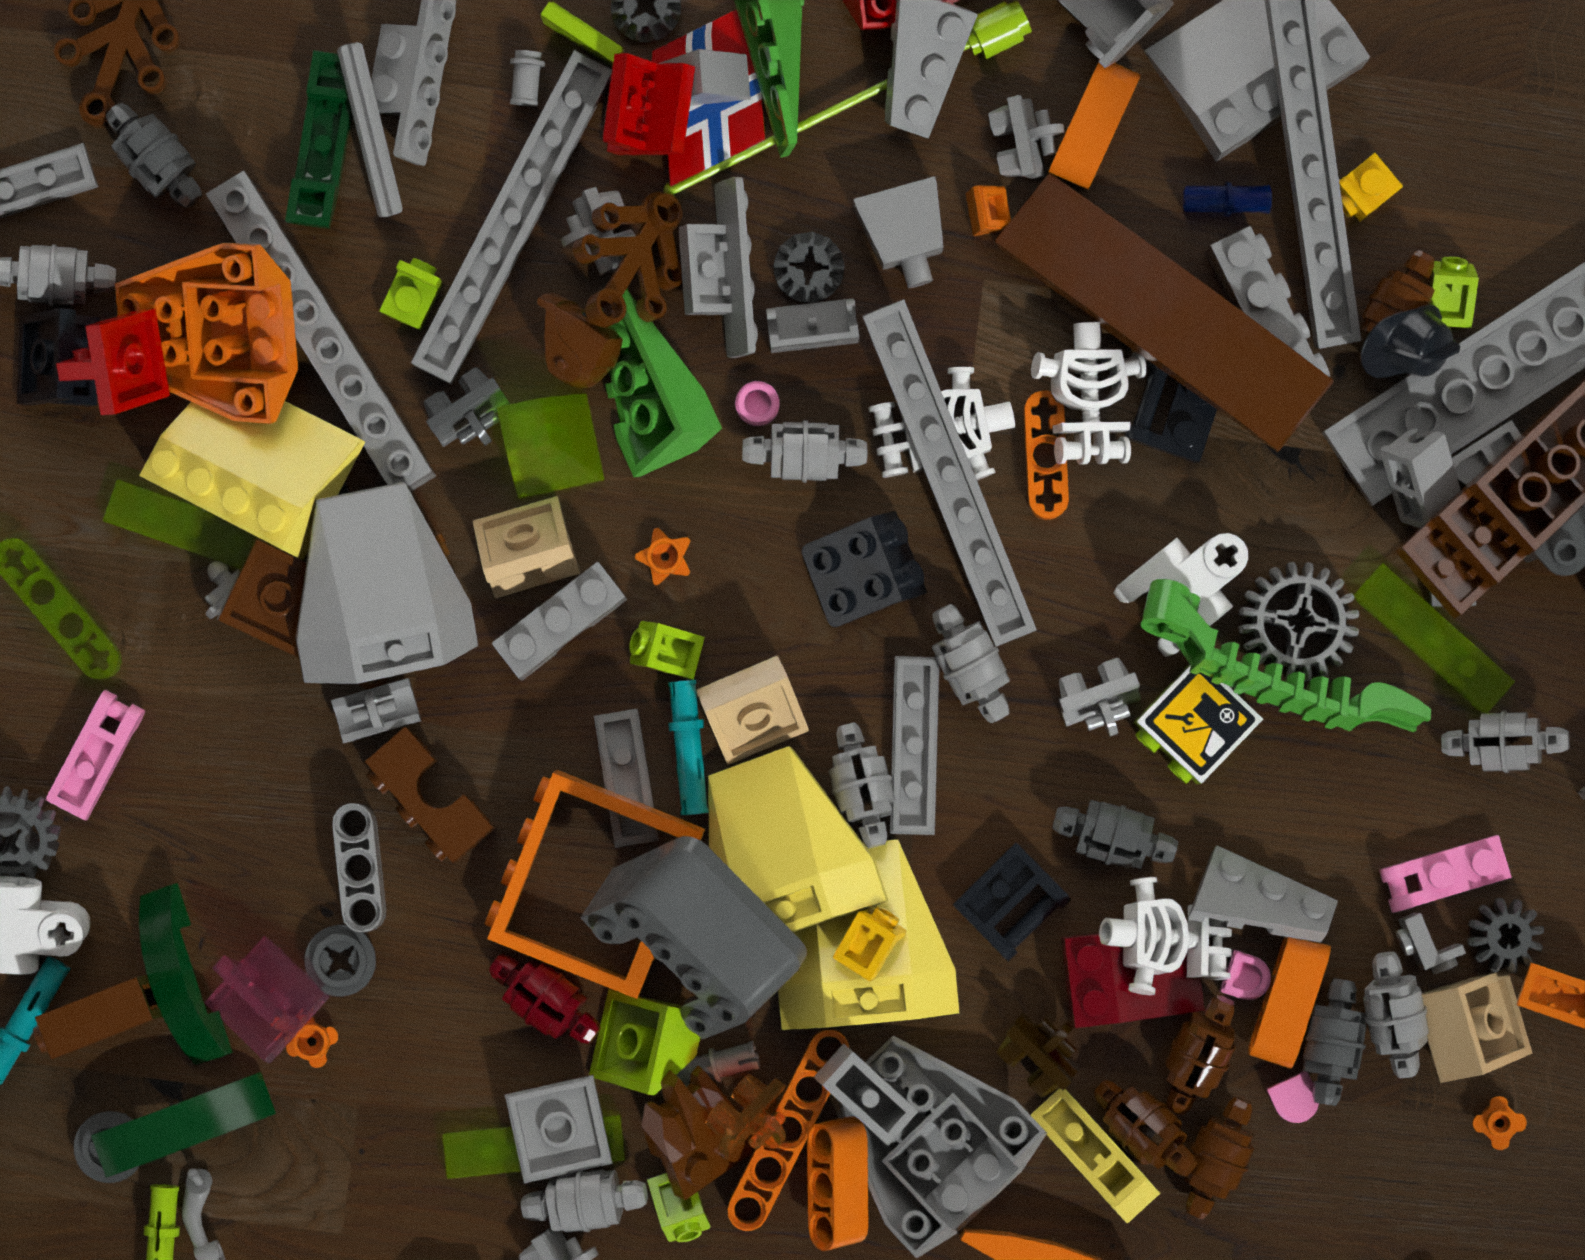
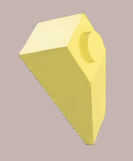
M1059 1088L1031 1114L1032 1118L1047 1132L1046 1135L1127 1224L1160 1194L1066 1089L1062 1091Z

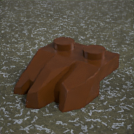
M699 1065L690 1073V1084L687 1087L677 1075L669 1070L661 1081L664 1103L661 1105L653 1102L645 1103L641 1124L651 1154L662 1159L674 1195L683 1200H687L753 1153L740 1115Z

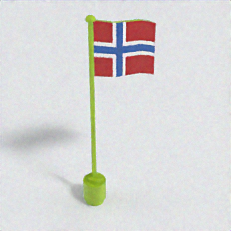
M1015 0L1007 4L1003 1L979 13L964 51L970 48L973 55L981 52L983 57L988 59L1023 42V36L1031 33L1032 30L1019 2ZM737 9L652 51L651 61L655 63H661L697 49L746 54L751 100L690 106L684 153L668 155L670 185L667 183L664 186L663 193H669L675 197L674 194L776 144L774 135L765 139L762 94ZM888 79L799 122L798 133L886 90Z

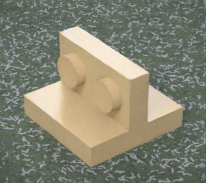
M558 496L473 521L482 569L487 583L491 585L495 599L580 574Z
M778 655L696 690L727 765L809 731Z

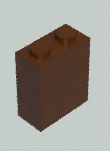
M143 975L36 1016L35 1019L38 1026L33 1028V1033L41 1052H48L50 1058L54 1059L162 1017V1014L155 1001L148 976Z

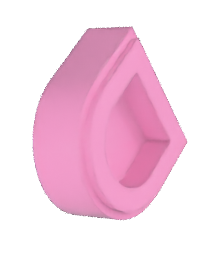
M1232 949L1226 972L1231 973V979L1222 980L1219 992L1244 1000H1254L1261 997L1268 990L1271 982L1268 966L1256 956Z
M1302 1071L1265 1089L1277 1114L1289 1122H1305L1318 1109L1319 1103L1314 1102L1312 1096L1313 1082L1308 1072Z

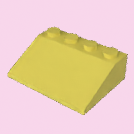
M284 401L276 422L271 424L233 421L190 402L161 434L139 476L275 547L304 560L309 549L316 499L339 494L365 441Z

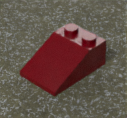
M1099 933L1061 937L1071 1026L1074 1028L1205 1011L1201 977L1187 978V953L1180 968L1170 973L1153 976L1152 987L1156 989L1155 995H1142L1128 990L1129 984L1134 983L1136 970L1123 966V947L1103 945L1100 941Z

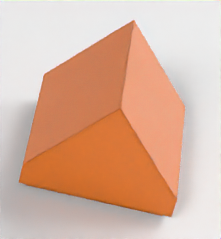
M978 185L965 193L973 236L1002 232L1011 221L1005 186Z

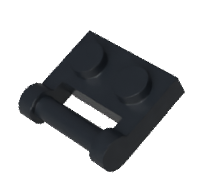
M1149 361L1147 367L1151 370L1133 425H1130V430L1125 432L1124 437H1128L1131 442L1199 463L1217 409L1178 382L1162 434L1158 435L1149 431L1168 375Z
M1015 842L952 905L1009 962L1018 953L1015 949L1058 906L1063 909L1072 899ZM1038 884L1046 894L1002 937L994 927Z

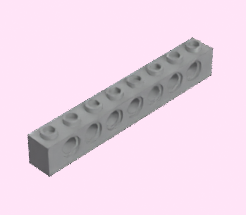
M243 170L206 193L235 242L241 244H260L291 281L295 337L357 437L365 441L364 448L387 485L405 482L409 491L412 492L436 477V474L250 177Z

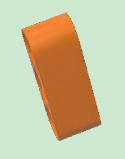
M1098 62L1048 172L1089 190L1141 74L1117 63L1104 68Z
M1284 937L1271 974L1270 986L1265 993L1251 1036L1248 1055L1290 1069L1293 1067L1331 952L1330 945Z
M855 1116L816 1123L810 1127L807 1137L808 1230L815 1247L821 1251H828L860 1243L865 1240L868 1234V1138L864 1124Z

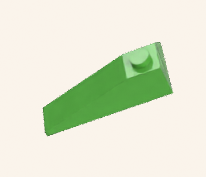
M734 0L780 158L789 156L797 144L801 6H804V0Z
M626 289L623 294L626 303L625 317L620 322L611 325L623 339V343L615 368L609 371L611 383L605 385L608 399L615 398L620 423L613 425L617 442L633 477H641L698 451L722 427L705 390L653 322H645L638 316L636 311L637 302Z

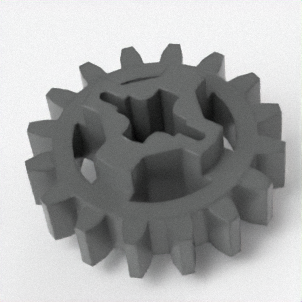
M5 787L0 797V876L6 873L9 876L19 877L20 873L24 872L28 878L34 879L38 867L47 870L52 859L51 856H56L60 844L56 840L60 835L61 826L51 825L56 812L54 810L45 812L41 810L45 800L42 797L37 798L34 802L27 800V789H23L19 797L12 795L10 787ZM33 825H35L39 835L33 831Z

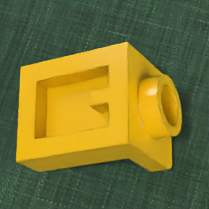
M1376 153L1339 180L1343 213L1349 218L1354 215L1361 222L1403 187Z
M876 906L875 909L867 908L857 913L832 958L866 980L872 981L876 978L896 941L903 939L907 930L898 925L899 918L882 907Z

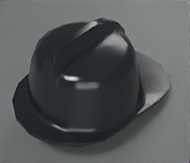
M1431 304L1423 305L1415 309L1390 315L1374 326L1364 341L1361 351V364L1365 372L1375 378L1390 377L1402 373L1421 377L1430 376L1439 371L1447 358L1459 353L1460 345L1453 339L1449 326L1442 321L1439 308Z

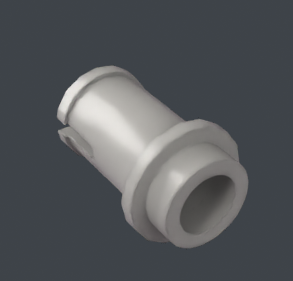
M515 50V58L510 59V64L514 65L510 104L538 106L540 67H545V62L541 61V52Z

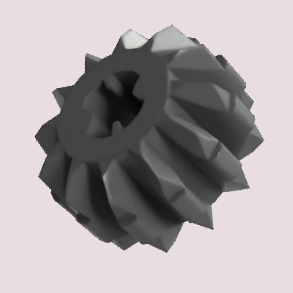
M1496 898L1494 899L1495 914L1486 905H1481L1478 911L1485 921L1482 923L1477 920H1470L1468 923L1470 928L1480 930L1479 936L1468 938L1467 944L1469 946H1483L1475 954L1474 959L1477 962H1483L1491 956L1489 970L1492 972H1498L1504 962L1508 973H1516L1518 968L1517 959L1528 967L1530 962L1533 963L1531 956L1526 952L1528 949L1541 952L1543 949L1542 944L1532 941V935L1543 934L1544 927H1530L1528 925L1535 919L1537 913L1535 910L1529 909L1520 915L1522 910V901L1514 899L1507 910L1504 899ZM1500 926L1503 928H1513L1514 931L1510 934V939L1513 941L1511 945L1498 944L1497 941L1502 936L1498 930Z

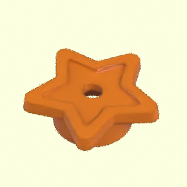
M655 528L650 547L636 553L635 559L651 568L654 585H659L670 574L688 576L690 570L683 556L690 544V539L688 537L670 539L659 528ZM662 553L669 554L667 561L661 559Z

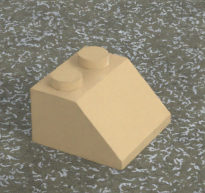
M1505 968L1500 969L1498 972H1489L1440 986L1422 994L1424 1005L1427 1007L1426 1018L1429 1028L1427 1039L1431 1050V1059L1437 1070L1440 1083L1484 1075L1533 1054L1519 1006L1516 1005L1517 999L1511 978Z

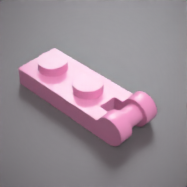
M104 690L98 698L45 799L83 820H88L129 740L145 714L144 709L134 704L129 707L117 701L118 696L107 690ZM108 716L121 722L115 734L102 728Z
M1499 835L1490 836L1379 870L1382 882H1387L1392 898L1388 899L1392 913L1512 878ZM1415 874L1420 890L1409 893L1404 877Z

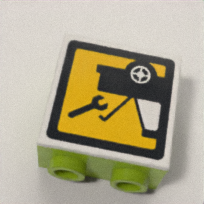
M1189 664L1143 711L1133 724L1139 729L1135 734L1136 738L1152 753L1160 749L1172 760L1167 767L1183 783L1187 784L1192 779L1196 784H1202L1254 730L1263 718L1237 693H1234L1228 685L1224 683L1214 684L1211 682V677L1202 673L1196 675L1190 673L1191 665Z

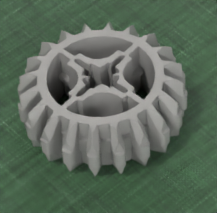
M1294 562L1287 563L1285 578L1277 567L1271 568L1269 574L1273 583L1270 584L1263 577H1258L1255 580V584L1261 590V595L1253 591H1247L1244 595L1247 601L1255 604L1254 609L1248 607L1239 609L1240 616L1252 618V624H1245L1238 628L1240 634L1253 632L1254 640H1250L1243 645L1244 649L1248 651L1257 646L1261 649L1259 665L1265 662L1267 658L1272 660L1271 664L1278 663L1285 667L1284 680L1288 674L1299 669L1301 673H1305L1304 682H1308L1312 677V666H1314L1320 677L1327 676L1328 668L1325 660H1328L1335 667H1340L1343 661L1335 651L1338 649L1345 653H1351L1354 648L1350 643L1343 640L1344 635L1353 637L1359 634L1358 628L1346 626V620L1358 618L1359 611L1351 610L1345 612L1343 607L1344 604L1354 600L1353 594L1349 593L1340 598L1336 594L1343 587L1344 581L1337 579L1328 586L1325 582L1330 576V570L1327 568L1322 569L1317 578H1313L1314 567L1313 563L1309 562L1304 564L1301 575H1298L1297 566ZM1288 586H1298L1297 595L1294 596L1293 603L1288 610L1274 611L1266 609L1269 600L1277 591ZM1311 589L1319 593L1326 600L1331 609L1333 621H1328V619L1322 618L1314 612L1312 608L1313 596H1310ZM1301 608L1300 611L1306 614L1303 618L1308 617L1309 623L1315 625L1301 629L1297 636V633L1292 630L1294 626L1290 627L1287 620L1278 618L1284 619L1297 615ZM1264 623L1276 626L1284 632L1286 637L1285 647L1287 648L1286 655L1279 652L1270 643L1265 633ZM1324 633L1331 635L1328 644L1321 652L1311 658L1299 659L1301 648H1304L1305 640L1310 634Z

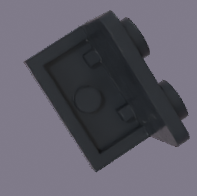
M896 511L869 517L812 541L802 548V555L827 621L832 627L845 625L891 605L908 601L927 593L923 583V570L913 557L908 543L907 528L899 519Z

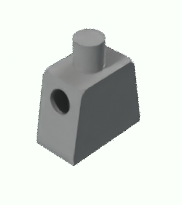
M935 176L854 199V212L882 269L901 265L908 288L932 282L933 278L927 258L943 252V236Z

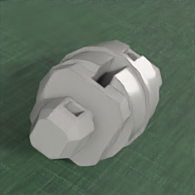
M52 244V246H20L19 262L12 261V257H0V286L10 287L11 283L17 284L18 300H28L30 303L49 304V306H54V304L74 306V303L85 304L87 289H93L94 293L114 291L116 269L109 265L95 263V267H88V251L77 250V248L57 247V244Z
M803 420V422H783V424H772L771 439H764V436L743 439L742 460L750 464L763 465L764 462H771V478L801 480L803 483H806L807 480L826 481L827 479H838L839 464H845V467L860 466L867 463V442L846 438V441H839V425L808 423V420Z
M949 604L933 613V622L938 634L942 633L944 639L932 645V649L944 672V679L948 680L962 705L978 700L980 704L978 709L987 721L993 723L1009 714V705L1004 693L1000 694L998 689L1010 682V678L998 654V648L994 647L980 621L964 627L962 623L964 618L954 605Z
M1501 711V713L1481 714L1480 720H1469V734H1465L1464 730H1455L1441 735L1442 753L1448 756L1465 757V752H1469L1471 765H1482L1483 771H1503L1504 773L1515 770H1529L1530 763H1541L1542 750H1546L1547 754L1564 752L1570 747L1568 730L1560 727H1546V731L1541 732L1540 719L1528 718L1527 712L1507 713V711ZM1532 737L1533 745L1511 746L1510 738ZM1500 738V746L1479 747L1478 739Z
M856 723L841 725L837 729L836 737L838 749L843 750L844 753L832 756L833 768L828 771L833 788L831 793L835 796L839 812L842 815H846L849 825L862 823V827H859V832L864 845L868 849L885 845L887 840L885 821L880 822V818L889 816L892 812L890 803L895 801L891 785L892 776L888 773L885 758L878 756L876 746L861 747V745L865 744L860 727ZM859 760L863 779L857 780L852 761ZM860 792H867L870 811H864Z
M1379 953L1374 957L1372 963L1373 976L1376 980H1373L1364 989L1365 1023L1368 1024L1371 1042L1375 1044L1376 1053L1379 1055L1392 1054L1389 1059L1394 1074L1398 1078L1413 1077L1418 1073L1420 1067L1419 1052L1417 1050H1420L1428 1041L1427 1007L1423 1002L1421 988L1417 986L1416 976H1400L1403 970L1396 953Z
M581 1170L559 1175L558 1177H551L545 1193L542 1190L528 1193L522 1197L521 1210L523 1218L530 1221H543L549 1216L550 1226L553 1231L574 1232L583 1230L584 1232H590L592 1229L608 1228L613 1224H619L623 1207L626 1211L643 1207L647 1204L648 1193L646 1184L638 1180L623 1181L622 1185H620L616 1170Z

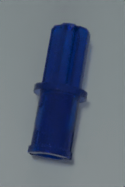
M1226 181L1224 186H1186L1182 192V206L1186 212H1223L1225 217H1230L1232 212L1269 214L1272 206V190L1270 185L1232 186L1231 181Z

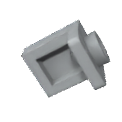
M1414 912L1398 919L1402 928L1396 931L1399 944L1406 956L1413 955L1418 969L1427 970L1431 968L1432 973L1437 974L1457 966L1456 957L1466 953L1462 944H1453L1436 951L1421 913Z

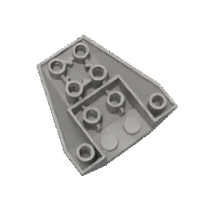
M405 482L316 499L295 637L304 683L358 684L442 666L478 646L471 602Z
M892 1036L865 1063L911 1104L918 1113L889 1145L885 1144L864 1124L868 1138V1187L885 1225L913 1256L918 1258L956 1235L1023 1171L1047 1132L1015 1099L909 1043ZM833 1095L829 1096L838 1118L855 1116Z

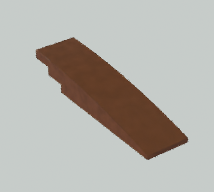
M1050 173L995 240L998 248L1031 270L1037 279L1066 298L1073 308L1093 322H1099L1100 327L1277 452H1279L1334 383L1333 379L1228 300Z
M1585 378L1509 445L1395 551L1454 619L1462 615L1490 587L1499 583L1527 555L1536 551L1585 504Z

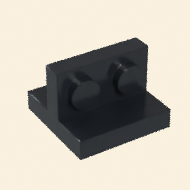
M62 308L20 316L17 404L33 406L53 403L86 407L97 406L95 380L59 381L56 363L74 358V350L89 347L85 326L100 322V317L76 315V310Z

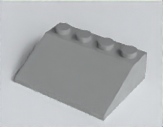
M1222 0L1144 51L1216 162L1282 120L1265 0ZM1314 0L1327 91L1363 68L1370 59V55L1346 19L1330 0Z

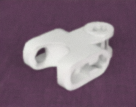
M1226 533L1209 539L1191 554L1177 537L1118 584L1113 594L1120 602L1130 603L1148 592L1152 581L1156 579L1174 580L1184 584L1191 593L1200 597L1198 613L1211 626L1233 607L1220 589L1245 568L1248 561V549L1244 541L1238 536ZM1217 545L1222 549L1233 548L1235 553L1231 556V561L1234 564L1231 568L1226 563L1218 566L1214 562V559L1218 556L1215 549ZM1159 637L1158 649L1165 657L1180 651L1176 643Z
M0 876V973L21 975L35 973L39 970V955L62 957L76 952L88 935L91 926L90 916L85 908L73 902L41 900L42 882L37 879ZM60 922L66 923V930L72 932L70 936L64 935L63 928L58 926Z

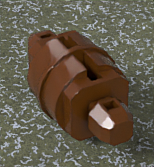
M1416 250L1410 254L1403 265V268L1406 269L1405 273L1398 270H1389L1386 277L1380 279L1374 293L1370 294L1368 298L1370 301L1361 317L1364 319L1360 327L1362 332L1369 334L1372 328L1382 319L1395 313L1415 309L1423 305H1432L1433 301H1431L1435 289L1422 282L1424 278H1430L1434 268V257L1423 251Z
M1216 995L1207 1006L1205 1015L1193 1012L1190 1021H1185L1182 1024L1177 1037L1172 1041V1048L1165 1061V1065L1168 1068L1166 1081L1171 1084L1167 1096L1169 1110L1180 1115L1186 1114L1195 1102L1196 1095L1208 1098L1211 1090L1219 1086L1224 1073L1229 1069L1230 1059L1236 1049V1045L1233 1042L1235 1030L1230 1027L1234 1015V1002L1231 999ZM1207 1035H1210L1207 1044L1204 1045ZM1194 1065H1197L1194 1075H1192L1191 1072Z
M1109 1080L1102 1081L1095 1089L1094 1096L1096 1101L1107 1111L1103 1121L1110 1126V1136L1122 1146L1126 1153H1130L1141 1164L1147 1165L1150 1163L1157 1169L1167 1165L1174 1172L1182 1176H1188L1197 1166L1198 1162L1195 1155L1184 1145L1188 1135L1181 1130V1120L1169 1110L1165 1103H1161L1149 1091L1140 1093L1134 1087L1124 1091ZM1131 1112H1134L1139 1117L1135 1123L1127 1117ZM1156 1133L1164 1139L1160 1144L1152 1139Z
M1235 1096L1229 1101L1222 1114L1226 1117L1225 1120L1213 1116L1207 1126H1201L1195 1142L1191 1143L1190 1149L1195 1155L1198 1164L1184 1179L1186 1183L1196 1187V1190H1190L1186 1202V1212L1188 1214L1204 1219L1210 1214L1216 1202L1213 1196L1226 1199L1231 1190L1235 1191L1238 1189L1243 1174L1248 1172L1249 1167L1247 1165L1254 1151V1147L1250 1144L1255 1134L1242 1127L1249 1124L1253 1112V1104Z

